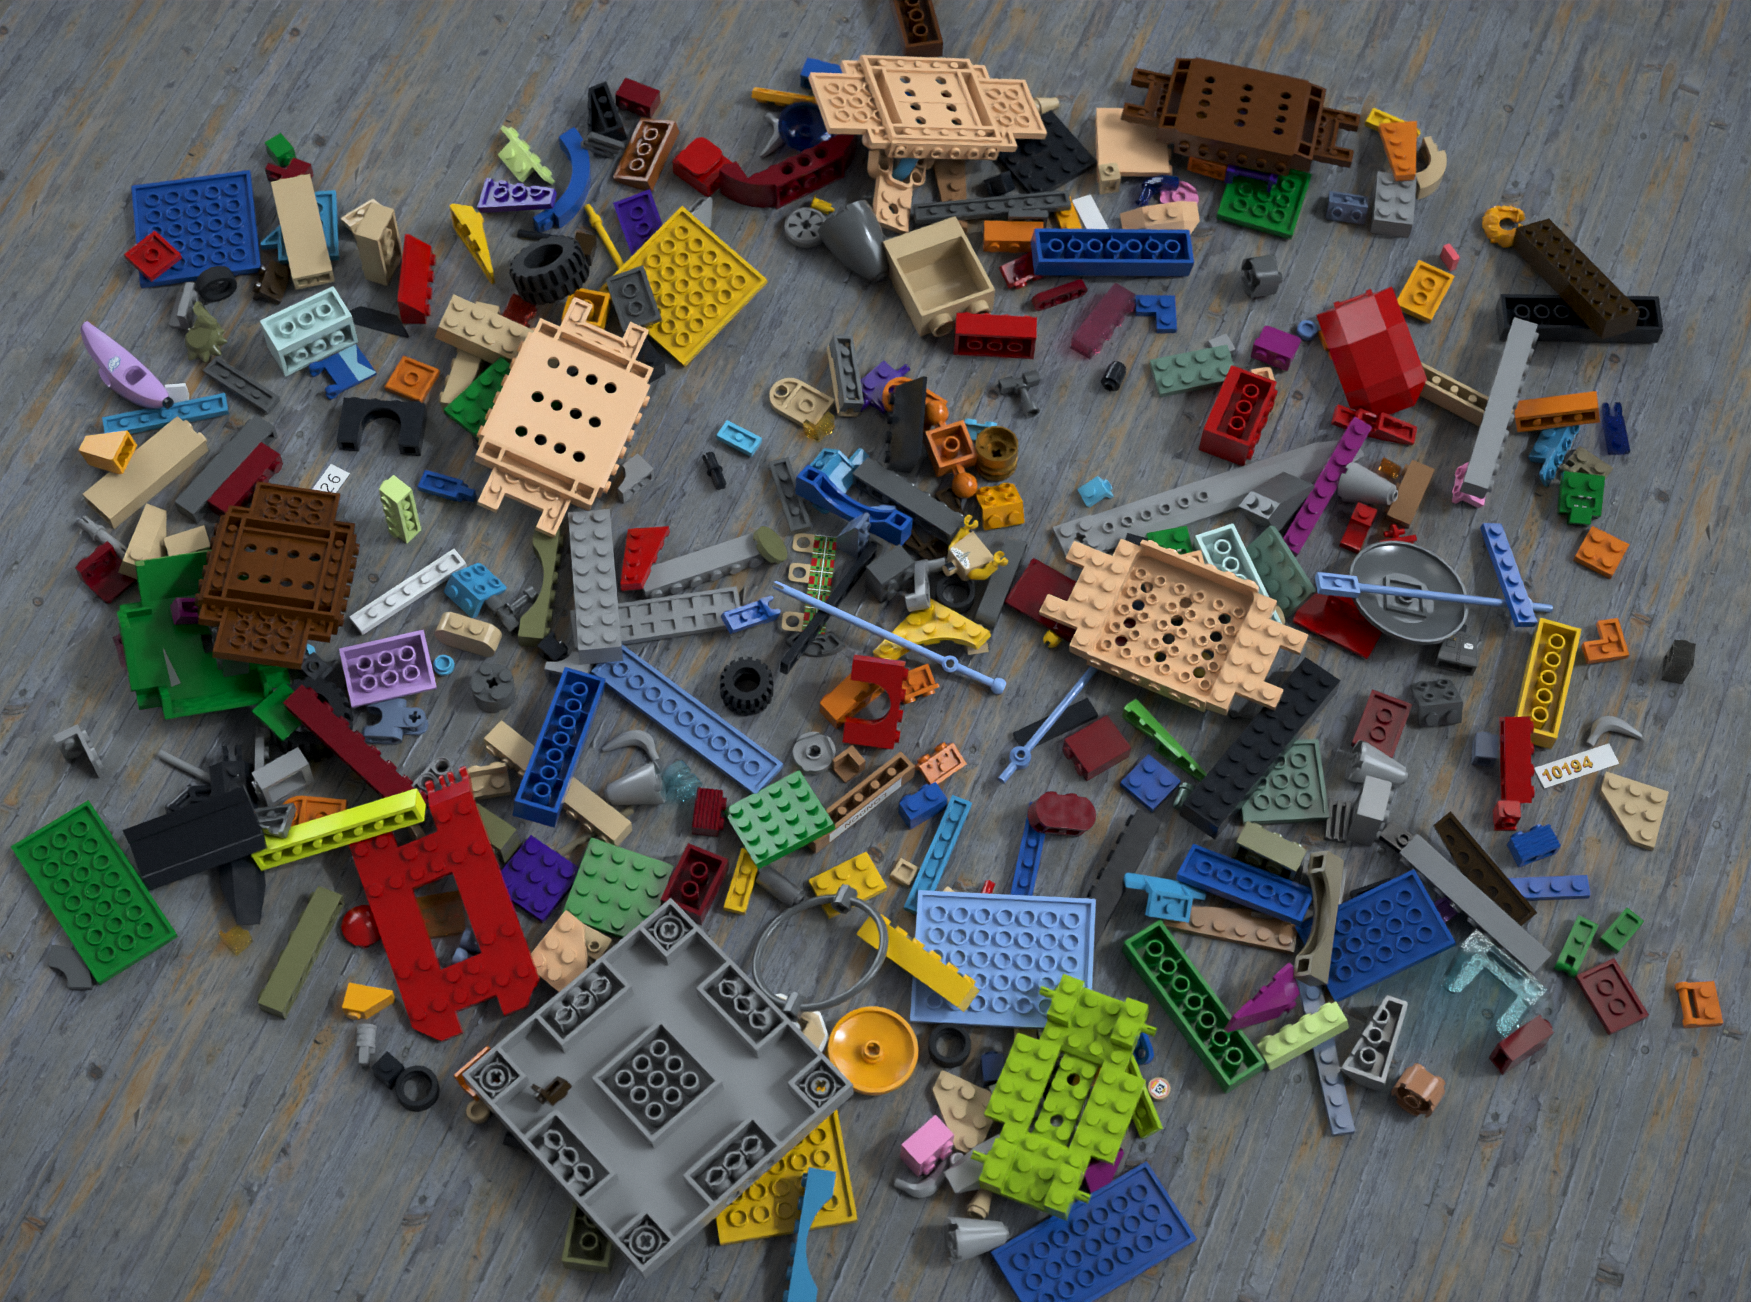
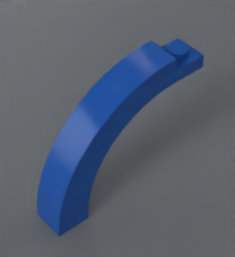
M575 127L559 136L560 149L567 156L572 166L571 181L565 193L554 203L553 209H546L533 217L534 229L537 232L542 233L545 230H549L554 224L559 229L562 228L579 212L589 193L591 183L588 150L581 148L583 138Z

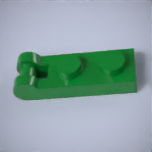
M1578 915L1553 969L1559 972L1562 970L1574 979L1599 925ZM1566 958L1574 961L1573 965L1566 963Z

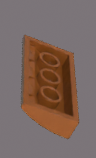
M640 118L613 179L633 188L645 191L650 189V191H653L680 132L676 122Z

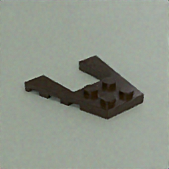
M951 485L935 493L937 501L945 503L948 508L966 517L961 508L959 498L953 493ZM913 529L911 530V536L904 543L923 560L928 559L929 561L943 557L947 559L949 545L936 537L924 544ZM939 571L942 575L945 576L944 571Z

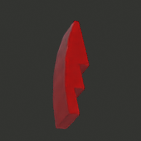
M1340 404L1334 408L1331 422L1334 426L1346 429L1352 419L1357 417L1372 427L1367 437L1413 445L1415 442L1417 426L1383 412L1376 415L1361 408L1354 411Z

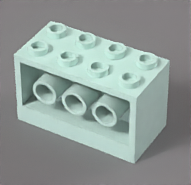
M334 286L260 320L267 347L285 377L309 366L312 362L320 361L358 342L352 315Z

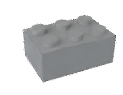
M1377 173L1373 188L1370 233L1409 238L1414 220L1416 176L1415 180L1395 181L1393 173Z
M1366 775L1355 801L1347 840L1372 846L1374 840L1379 839L1384 824L1387 822L1389 815L1388 807L1394 795V791H1391L1392 782Z

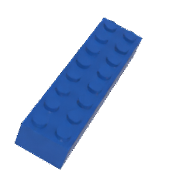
M1035 228L1030 241L1034 275L1189 276L1194 265L1189 230Z
M568 667L564 668L516 795L512 816L555 828L602 699L606 682L605 678Z

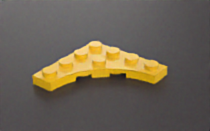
M930 598V608L912 611L892 632L917 645L924 643V646L940 643V640H952L954 643L966 645L976 650L991 637L989 630ZM885 639L872 653L877 658L897 660L910 652V650Z

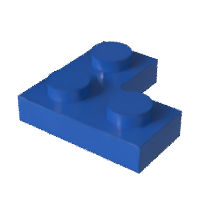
M1135 295L1136 316H1155L1156 333L1177 332L1175 295Z

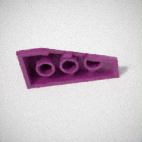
M1288 963L1278 971L1267 986L1264 985L1252 1000L1250 999L1233 1015L1224 1031L1231 1032L1279 1018L1284 1012L1289 1014L1296 1007L1297 1003L1295 1000L1300 994L1296 978L1293 977V965Z

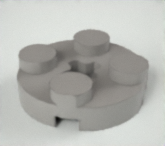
M808 732L801 735L793 747V760L796 766L806 775L820 774L832 767V759L836 756L834 742L828 736L820 735L819 732ZM811 749H814L816 752H820L817 757L809 755L811 753Z

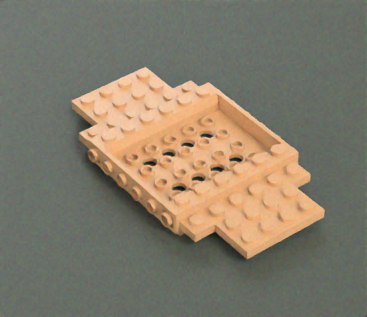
M860 55L858 61L842 60L840 67L843 74L810 72L808 78L828 134L865 135L870 149H884L887 158L996 160L999 152L1016 151L1017 144L1015 139H1045L1047 135L1025 80L990 79L985 65H972L970 59ZM900 78H904V80L909 83L901 82ZM939 79L944 85L937 83L936 80ZM905 92H909L913 96H907ZM941 93H945L948 97H943ZM914 105L919 111L911 109L910 106ZM946 107H950L955 112L949 111ZM919 119L922 123L925 124H918L915 120ZM952 120H955L958 124H961V125H955V124H953V123H952Z

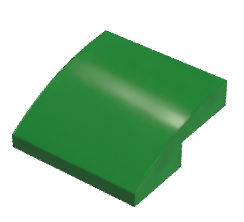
M282 683L251 711L281 742L302 725L284 707L283 702L294 692L285 683Z

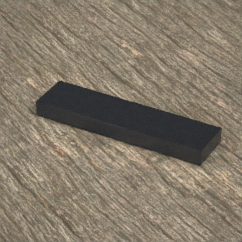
M1086 698L1067 707L1036 746L1098 718V713L1089 699ZM1049 716L1013 732L1018 745L1024 747Z

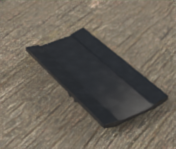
M245 786L122 830L131 847L142 882L148 891L267 848L263 831Z

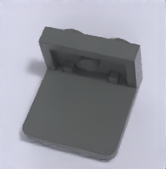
M1451 680L1419 681L1410 685V689L1419 705L1418 724L1420 727L1462 723L1463 701Z

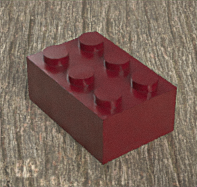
M688 843L660 899L661 906L671 898L696 924L702 926L729 870L728 859Z

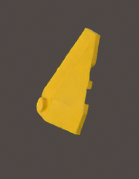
M449 205L454 230L491 284H494V273L482 224L484 223L480 212L476 213L472 206Z

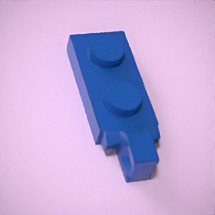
M428 470L424 471L417 486L418 491L456 502H462V500L474 502L477 496L476 490L468 488V484H465L463 480Z

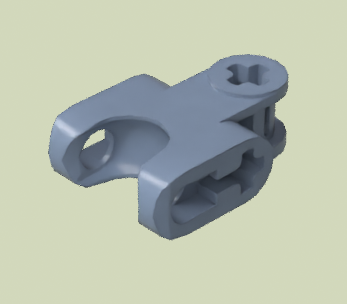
M402 698L365 705L368 712L381 715L382 719L376 725L365 726L362 730V735L365 737L366 743L400 744L402 743L403 735L418 736L427 731L428 721L426 715L420 708L406 707L407 701Z

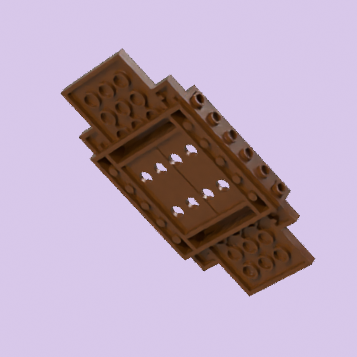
M257 481L250 508L229 505L227 513L221 515L219 523H215V537H211L210 549L212 551L207 552L206 563L208 565L203 566L202 577L204 579L199 581L198 592L200 594L196 593L194 606L198 607V625L219 627L213 648V658L301 670L308 640L330 643L331 636L337 635L339 627H343L345 614H342V612L346 613L348 600H345V598L350 597L351 586L348 584L353 583L354 571L351 570L356 569L357 557L354 556L359 555L360 544L356 543L357 535L354 534L355 523L335 521L340 503V493ZM247 547H249L250 549L256 550V551H254V552H247V551H245L244 549H246ZM268 550H270L271 552L277 553V554H276V555H268L266 552H268ZM291 553L292 555H294V556H299V557H297V558H290V557H288L287 555H289V554ZM312 556L313 558H315V559H320V560H319V561H311V560H309V558ZM240 575H246L249 577V579L243 581L239 580L237 577H239ZM267 578L270 582L264 584L259 582V580ZM283 581H289L292 583V585L289 587L282 586L281 583ZM305 584H310L314 588L311 590H306L302 587Z

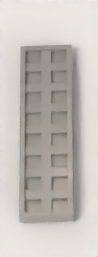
M737 586L619 603L621 642L625 645L726 630L727 628L720 616L723 612L740 607ZM571 610L570 616L573 629L575 649L577 652L579 650L576 611Z

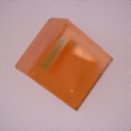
M1383 457L1379 470L1397 479L1403 468Z

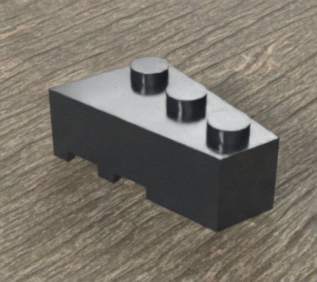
M607 82L589 87L588 135L594 132L622 142L627 140L628 137Z

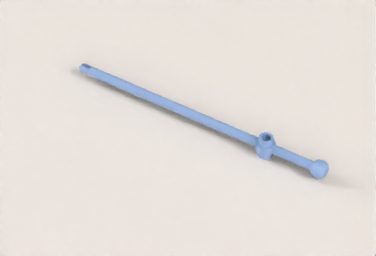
M778 581L774 583L784 587V589L772 585L777 591L939 663L946 672L956 671L991 687V691L995 694L1003 693L1006 682L1002 678L992 679L959 664L954 656H941ZM947 661H953L954 666L952 668L947 667Z

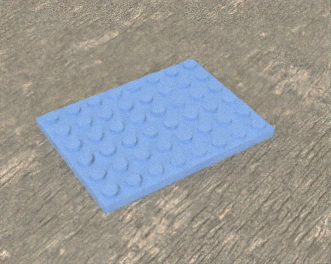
M918 890L915 938L925 945L923 948L929 953L933 950L940 955L942 963L946 965L950 962L959 969L957 973L960 976L964 977L966 974L975 980L974 986L980 991L966 1011L963 1012L913 976L910 1023H956L965 1026L1021 1029L1044 1028L1047 1022V1012L1051 1005V999L1039 995L1041 986L1055 990L1063 974L1085 981V988L1092 990L1096 899Z

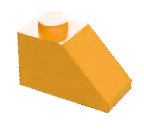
M349 983L342 1009L349 1019H368L394 1003L395 996L392 990Z

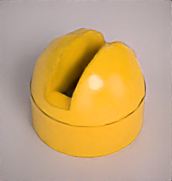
M1048 630L1043 637L1044 644L1048 641L1050 642L1048 648H1055L1062 641L1051 630Z

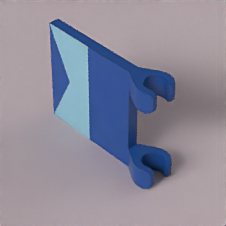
M356 344L322 361L309 364L311 376L316 377L326 370L334 381V385H329L325 388L327 392L326 397L329 400L336 398L341 392L377 375V372Z

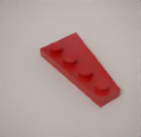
M669 526L628 529L620 582L622 591L643 589L651 573V566L656 562L657 554L664 546V539L670 534Z

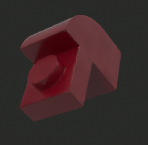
M294 157L286 169L270 163L265 168L267 179L270 182L297 177L298 175L310 174L311 179L314 176L310 163Z

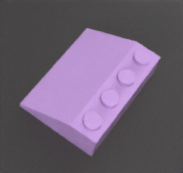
M424 630L339 649L352 708L437 689Z

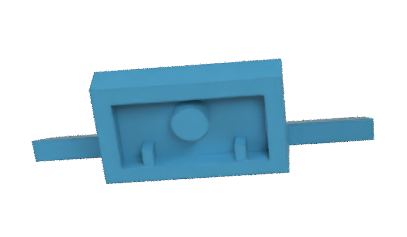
M823 448L810 466L824 472L842 492L846 493L853 484L852 473L870 456L862 448H858L851 458L848 459L840 450ZM814 503L812 505L822 514L830 512Z
M1126 873L1123 878L1126 887L1145 890L1146 893H1149L1145 915L1150 917L1189 923L1193 898L1202 900L1206 898L1204 890L1181 881L1134 873Z

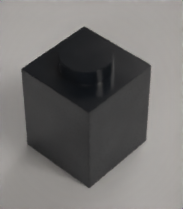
M388 1051L371 1067L374 1076L390 1090L395 1086L399 1074L405 1070L404 1065Z

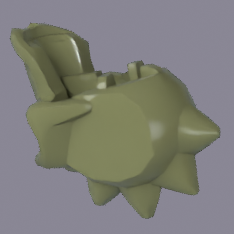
M197 301L193 307V312L198 318L193 327L188 328L189 331L184 340L188 350V360L191 361L199 358L204 363H207L210 355L221 356L222 353L219 346L226 344L227 340L222 336L225 330L220 327L217 319L210 315L202 305V302Z

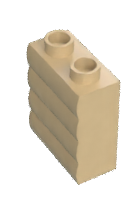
M956 216L883 241L889 265L887 275L892 281L920 337L932 333L935 337H941L950 333L955 327L956 313L991 314V311H993L995 289Z

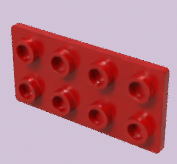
M1317 592L1298 609L1293 618V623L1365 659H1368L1382 634L1380 630L1364 618L1355 606L1352 597L1326 596Z

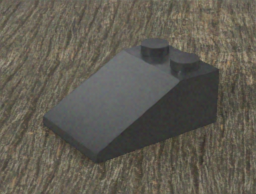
M1282 472L1251 490L1241 502L1239 508L1248 521L1266 529L1269 526H1275L1279 532L1315 486L1286 472Z

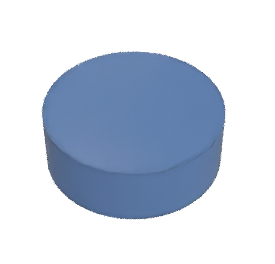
M1309 320L1301 321L1297 327V336L1305 341L1314 339L1317 333L1316 324Z

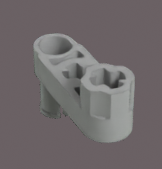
M946 557L929 561L928 559L915 561V592L905 595L909 612L930 608L929 575L933 572L943 571L942 566L948 563Z

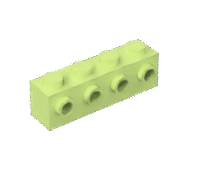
M393 475L380 485V500L383 504L389 533L395 538L399 537L408 544L421 531L412 489Z
M1337 1002L1332 1004L1326 1003L1319 1008L1318 1012L1302 1016L1296 1024L1285 1025L1279 1030V1033L1273 1036H1265L1257 1044V1047L1271 1071L1349 1029L1348 1021Z

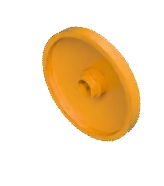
M862 1007L847 1013L834 1026L828 1042V1059L853 1084L855 1092L864 1095H883L900 1088L911 1077L918 1059V1042L911 1026L899 1014L882 1007Z

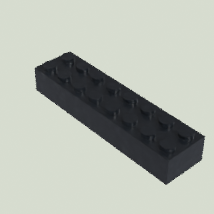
M1500 294L1496 304L1499 341H1506L1515 317L1538 324L1536 333H1539L1537 341L1657 343L1663 332L1659 296H1626L1640 310L1635 330L1601 340L1559 295Z

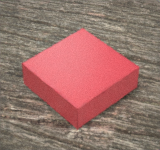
M1450 243L1443 246L1440 258L1449 271H1453L1456 269L1460 257Z

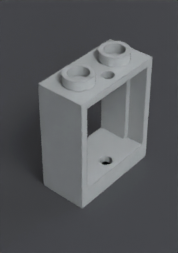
M297 747L252 772L254 781L251 783L260 802L265 801L268 807L315 782L307 760Z

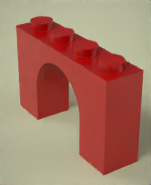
M854 655L850 680L874 683L881 686L888 693L891 705L888 712L878 719L869 720L846 717L843 743L894 750L895 743H899L901 731L897 730L898 722L902 723L903 710L899 709L900 702H905L906 689H902L903 681L908 679L909 668H905L906 661Z

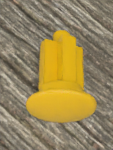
M816 195L813 197L810 208L825 214L835 211V208L831 207V203L817 199Z

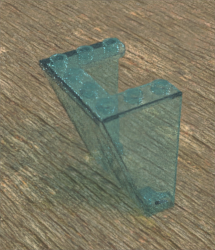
M1475 929L1459 947L1439 984L1448 992L1458 994L1469 985L1483 968L1518 997L1501 1015L1495 1025L1497 1033L1505 1039L1525 1025L1550 997V993L1544 985Z

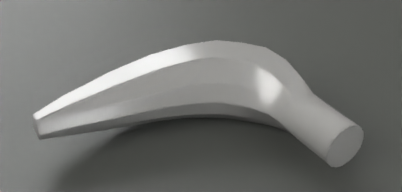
M767 113L765 119L774 126V134L759 155L761 158L766 157L785 142L789 132L788 124L771 113Z
M1606 715L1597 718L1593 722L1586 744L1594 747L1600 735L1608 731L1619 732L1641 739L1643 735L1624 720Z
M642 730L624 732L602 747V751L606 752L625 746L636 745L646 751L652 762L660 759L656 752L653 738L649 733Z
M947 1157L942 1160L933 1173L925 1180L918 1183H909L897 1178L894 1187L904 1190L917 1198H926L933 1195L945 1179L944 1172L948 1170L950 1158Z

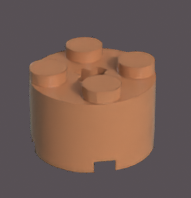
M1415 1063L1413 1066L1405 1069L1393 1087L1391 1094L1392 1096L1396 1095L1398 1098L1396 1103L1408 1113L1419 1116L1421 1113L1426 1114L1425 1117H1430L1445 1094V1081L1441 1077L1434 1076L1426 1071L1421 1064Z

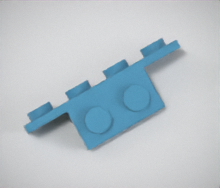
M1580 425L1543 429L1528 457L1530 462L1544 463L1539 472L1544 487H1549L1551 481L1555 478L1556 471L1563 463L1564 456L1567 450L1570 449L1575 435L1578 434Z

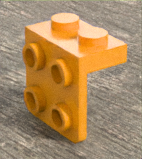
M1002 483L992 487L983 486L977 489L975 497L981 507L984 531L1025 523L1023 501L1013 483Z

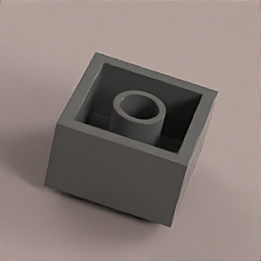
M899 544L866 566L865 586L880 603H883L885 600L889 601L896 596L897 592L907 589L913 584L915 561Z

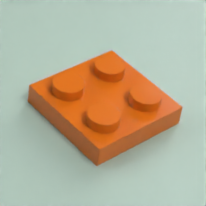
M1592 526L1573 561L1611 579L1630 544Z

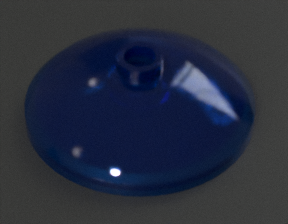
M811 102L790 104L781 112L778 119V131L781 138L789 147L799 152L807 148L810 149L820 142L827 141L835 136V134H828L818 105Z

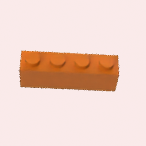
M1597 391L1520 400L1515 410L1517 432L1599 423Z

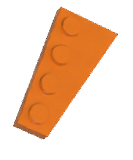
M1417 121L1379 124L1378 130L1395 181L1415 180Z

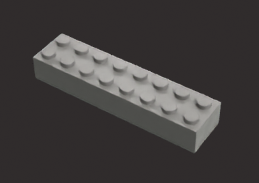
M610 509L568 512L580 665L623 661Z

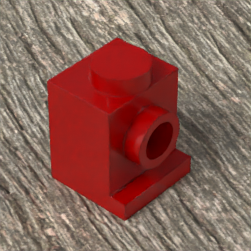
M1520 801L1497 802L1493 809L1494 831L1517 830L1516 825L1521 818Z

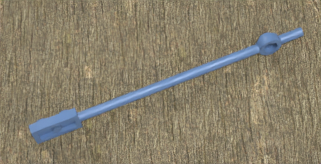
M1317 572L1315 576L1318 594L1358 598L1360 592L1508 608L1505 599L1358 583L1357 576ZM1529 598L1533 611L1552 612V605L1533 603Z
M1135 601L1132 607L1134 610L1140 611L1144 608V603L1142 601ZM1092 666L1088 668L1024 747L1018 746L1011 750L1009 756L1010 764L998 777L1001 783L1005 784L1016 769H1025L1029 766L1031 761L1030 752L1098 671L1097 668ZM1022 754L1024 757L1019 758L1017 755Z

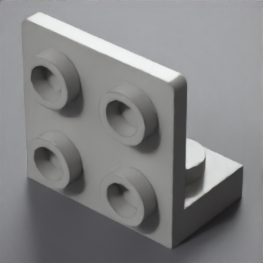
M77 724L53 735L65 760L76 758L86 751L99 778L103 777L100 769L104 768L86 730L81 731Z

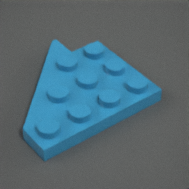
M336 190L316 191L315 197L330 261L340 260ZM279 225L261 242L262 250L278 248V261L284 265L289 264L281 225Z

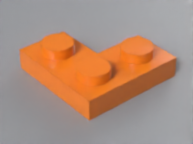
M1618 618L1597 621L1596 627L1600 640L1583 642L1581 645L1587 664L1621 660L1629 657Z

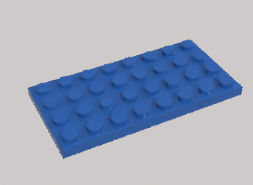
M1146 1161L1091 1193L1088 1204L1082 1201L1074 1203L1066 1221L1052 1216L993 1250L990 1255L1019 1302H1095L1193 1244L1197 1238Z

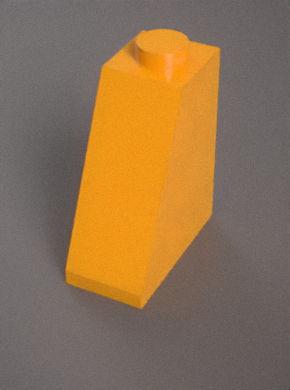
M128 430L85 436L79 452L88 465L116 474H123L137 444Z

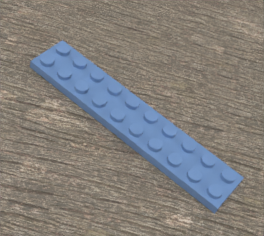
M623 644V661L598 663L591 671L592 675L605 678V685L751 795L757 794L761 789L765 788L783 768L782 762Z

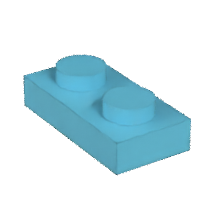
M728 420L716 435L717 440L750 457L753 456L762 443L761 437Z

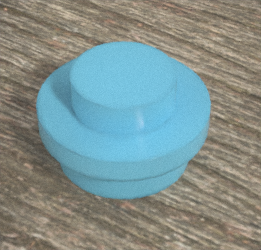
M440 655L433 662L434 671L441 676L449 675L455 667L454 660L447 655Z

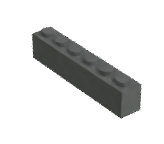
M256 414L252 419L247 420L241 431L233 435L227 446L219 450L213 461L205 465L203 471L198 477L192 479L184 492L178 494L174 501L178 512L198 524L210 511L207 500L257 445L262 442L269 447L278 438L275 426Z
M867 458L852 473L853 485L882 504L895 506L896 510L913 518L912 523L949 546L960 528L965 527V517L961 513L955 512L948 508L945 503L935 500L926 491L919 490L910 481L903 480L894 471L887 470L878 461Z

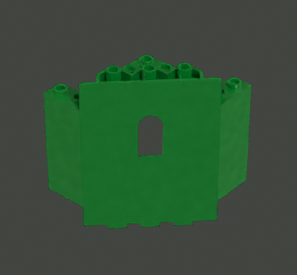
M212 550L134 561L141 602L119 605L120 611H117V617L124 647L125 662L129 673L131 692L136 691L139 710L161 707L164 718L171 719L260 704L273 692V688L279 687L282 683L291 685L288 668L249 663V673L223 677L222 670L217 668L213 652L204 653L201 636L212 635L209 631V626L198 624L174 625L170 605L176 598H195L196 593L200 594L198 587L200 579H204L202 577L203 566L208 565L206 563L207 552ZM240 575L237 578L244 581L248 579V576ZM163 649L179 678L180 684L171 686Z

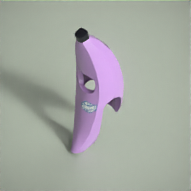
M88 321L82 324L80 332L84 346L100 367L99 375L109 388L128 401L144 408L159 409L165 407L169 409L174 405L173 399L169 397L168 391L163 384L129 351Z

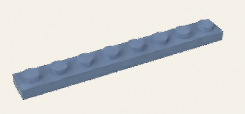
M1296 979L1303 1014L1311 1013L1312 1015L1318 1012L1319 1008L1326 1004L1322 986H1308ZM1332 1037L1312 1048V1054L1331 1137L1354 1134L1355 1128L1334 1038Z

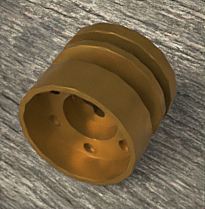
M1002 426L985 428L976 438L975 450L978 458L975 468L985 479L991 481L1008 479L1017 468L1018 439L1015 433L1008 428Z

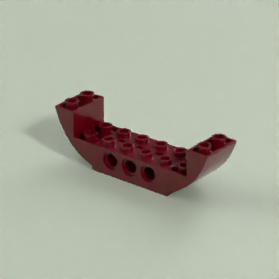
M837 134L827 141L824 140L810 149L807 148L793 157L786 158L785 161L771 165L768 169L754 173L749 178L737 161L726 164L719 169L720 193L742 205L760 208L776 207V209H779L844 178V172L851 165L856 153L857 134Z

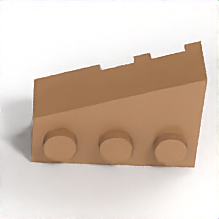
M1411 460L1410 465L1405 464L1401 473L1404 478L1401 483L1397 482L1396 484L1398 497L1395 502L1387 505L1384 511L1388 513L1387 520L1409 529L1433 477L1434 468Z

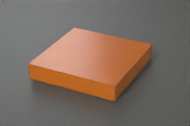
M403 355L386 383L385 390L408 400L423 403L438 378L440 370Z

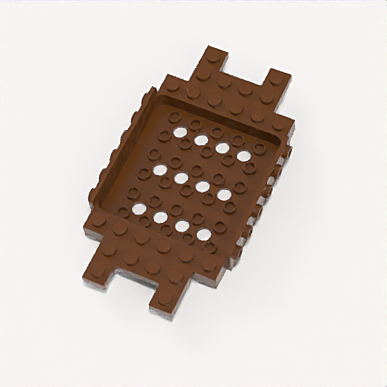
M1196 57V59L1176 58L1172 75L1134 68L1130 85L1146 88L1148 93L1144 106L1125 102L1121 120L1158 128L1156 140L1174 144V153L1282 176H1288L1290 168L1309 172L1312 160L1339 167H1351L1354 150L1337 147L1335 143L1338 129L1357 132L1361 114L1323 107L1327 89L1310 83L1309 80ZM1209 91L1211 95H1205L1202 92ZM1247 99L1249 103H1243L1240 100ZM1202 102H1204V103H1207L1208 106H1207V107H1203V106H1201V105H1199V104L1202 103ZM1279 107H1286V108H1287V111H1282V110H1280V109H1278V108H1279ZM1238 111H1245L1246 115H1241ZM1198 114H1202V115H1204L1206 118L1201 119V118H1198L1197 115H1198ZM1281 118L1284 119L1285 122L1280 123L1277 122L1276 119ZM1240 122L1243 123L1244 126L1239 127L1236 126L1235 123ZM1274 130H1279L1282 134L1277 135L1274 133Z

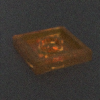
M459 890L416 897L430 939L464 933L466 926L462 897Z

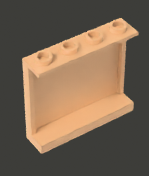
M1097 108L1095 116L1097 183H1099L1100 179L1098 165L1117 163L1120 176L1164 177V184H1167L1168 176H1172V165H1169L1168 160H1171V149H1168L1170 143L1156 140L1158 128L1122 121L1123 108Z

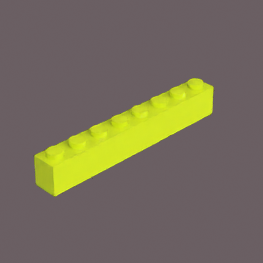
M417 788L292 826L287 838L266 834L264 837L267 848L252 853V857L260 870L263 871L423 822L426 804Z

